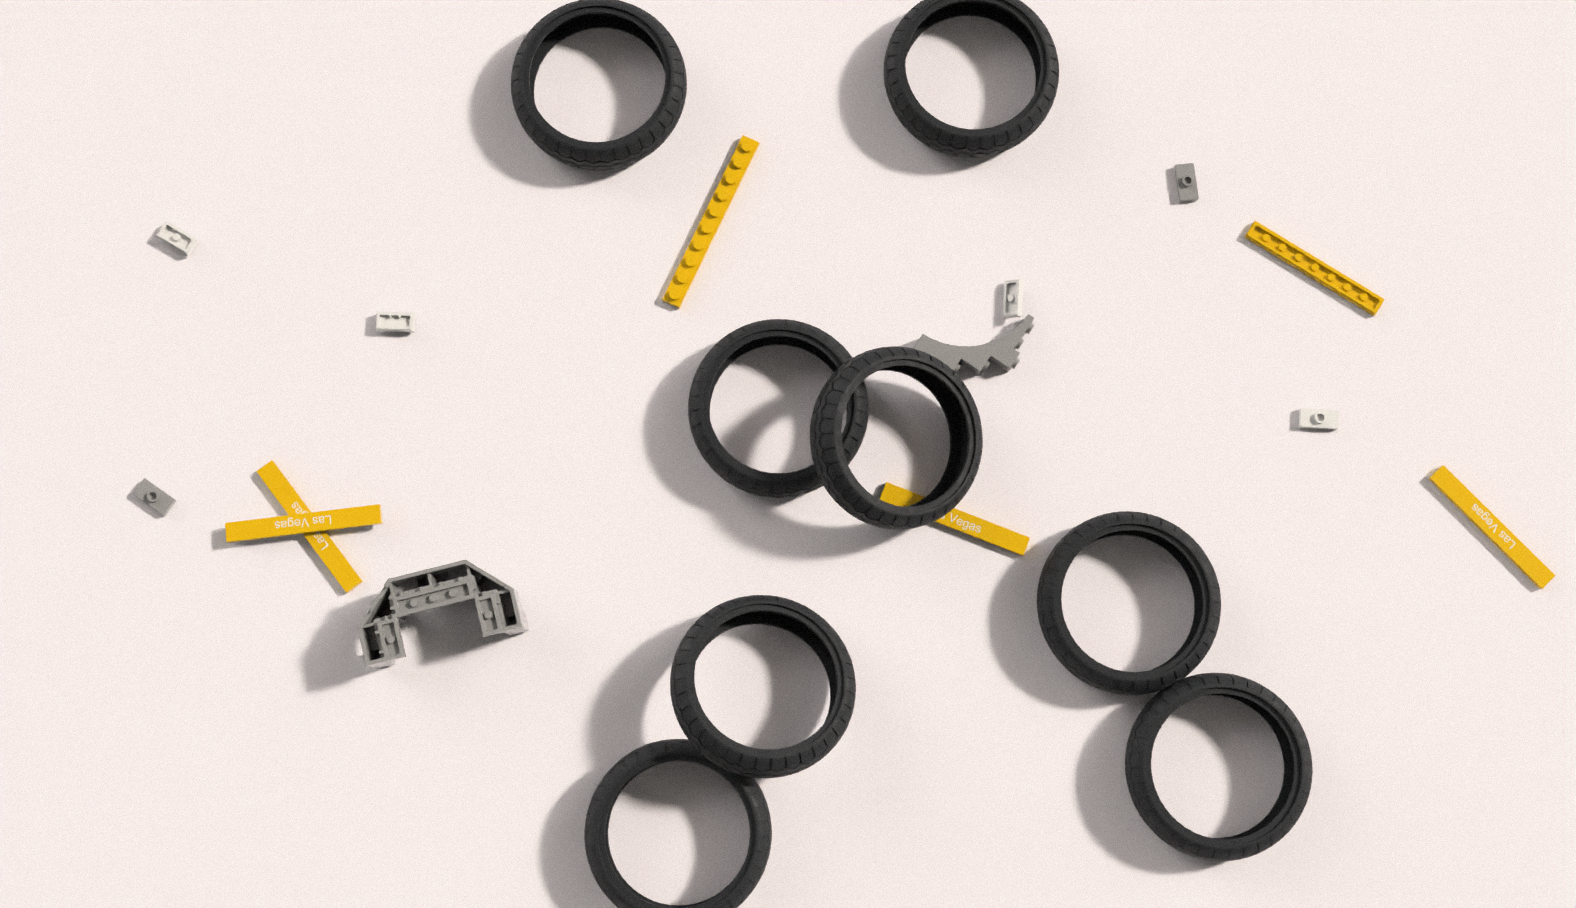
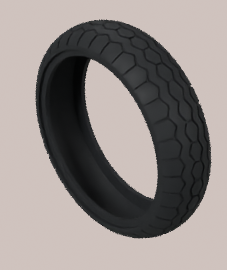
M578 0L548 13L525 36L516 53L511 73L513 106L519 122L530 139L554 159L564 164L587 170H611L625 167L653 153L666 141L676 127L685 105L687 93V75L684 60L672 35L654 16L633 4L620 0ZM592 28H611L637 37L656 54L665 72L663 94L652 116L632 133L606 142H587L562 134L542 117L535 105L534 99L536 76L546 55L566 37Z
M922 0L911 8L896 26L889 40L884 59L883 72L886 94L901 124L926 146L958 157L975 158L991 156L1007 151L1023 142L1038 129L1048 115L1055 100L1059 83V61L1054 41L1039 16L1020 0ZM957 16L984 17L1007 27L1023 42L1033 61L1036 83L1034 96L1030 102L1012 119L985 129L959 128L935 118L923 108L914 96L908 83L905 67L906 57L910 48L928 28L940 21Z
M768 319L756 321L732 331L709 350L697 368L691 384L688 399V418L691 433L700 454L712 470L734 487L754 495L770 498H787L803 495L823 487L814 464L788 473H768L753 469L735 459L718 440L710 421V403L715 385L726 368L737 358L751 350L764 346L788 345L806 350L820 358L833 372L853 357L835 338L815 326L789 319ZM864 380L855 389L847 403V419L841 434L843 451L848 465L862 444L868 423L869 400Z
M889 346L871 349L856 355L841 365L824 384L817 397L811 416L810 449L821 483L841 508L869 525L884 529L905 530L930 524L956 507L969 491L977 475L982 456L983 434L980 415L975 401L967 386L948 365L923 351L908 347ZM877 371L899 372L923 384L940 404L949 428V458L940 481L926 497L908 507L886 503L870 494L853 475L843 451L841 430L847 403L862 381Z
M1119 511L1102 514L1082 522L1070 530L1056 544L1049 554L1039 578L1037 613L1041 631L1050 650L1071 674L1086 684L1106 692L1139 695L1156 692L1173 685L1189 675L1201 663L1210 650L1218 631L1221 616V594L1218 579L1209 558L1188 533L1177 525L1155 515L1134 511ZM1116 535H1128L1152 541L1167 550L1180 563L1190 581L1194 596V617L1190 632L1176 654L1152 670L1127 672L1107 667L1086 654L1075 642L1067 628L1061 600L1063 582L1074 558L1084 547L1096 540Z
M749 595L734 598L715 606L703 614L689 628L682 638L673 659L670 674V695L676 719L683 733L704 757L717 766L738 775L752 778H778L798 773L813 766L837 745L845 733L853 714L856 699V679L852 660L845 644L833 627L819 614L805 605L787 598L772 595ZM763 624L789 631L807 643L822 662L829 681L830 705L824 724L806 740L781 749L752 748L740 744L720 732L704 713L695 688L696 661L704 648L720 634L744 625Z
M1202 673L1183 678L1173 685L1162 689L1144 706L1136 718L1128 737L1125 751V775L1128 790L1136 810L1147 826L1161 840L1176 850L1196 858L1211 861H1233L1248 858L1267 850L1279 842L1296 824L1306 806L1311 790L1313 774L1312 755L1308 739L1298 718L1289 706L1274 692L1246 677L1229 673ZM1205 695H1217L1235 699L1260 714L1276 735L1284 763L1282 787L1270 812L1263 820L1249 830L1224 838L1202 836L1180 824L1161 802L1155 789L1151 770L1154 742L1164 722L1181 705Z
M666 739L635 749L621 758L605 774L598 784L587 810L584 841L591 872L602 892L617 908H737L749 897L765 871L771 849L772 825L767 801L755 778L738 775L717 766L704 757L688 739ZM670 761L698 763L722 775L740 796L749 821L750 838L748 852L736 877L715 896L689 905L663 904L638 893L619 873L609 847L608 829L610 816L622 790L634 777L644 770Z

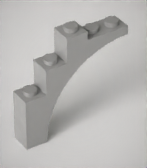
M1028 314L1014 330L990 343L976 346H956L939 342L922 334L913 349L936 357L948 365L955 373L960 369L961 365L959 363L979 375L981 370L983 372L987 370L991 362L1008 372L1010 368L1015 369L1020 361L1018 359L1020 352L1015 350V348H1020L1024 342L1022 339L1025 333L1029 334L1034 327V324H1032L1034 317Z

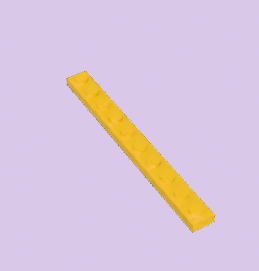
M742 135L662 299L663 302L680 309L760 142Z

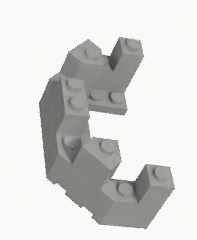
M466 559L389 578L371 604L366 616L357 627L365 666L379 669L395 665V659L406 657L399 623L407 622L406 616L475 599L483 637L503 632L510 636L529 631L525 612L521 608L518 591Z

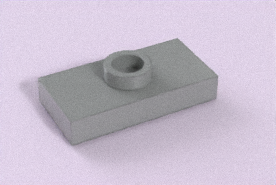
M1194 163L1176 164L1174 171L1179 202L1198 200L1199 195Z
M146 478L142 480L132 493L164 516H166L177 501Z

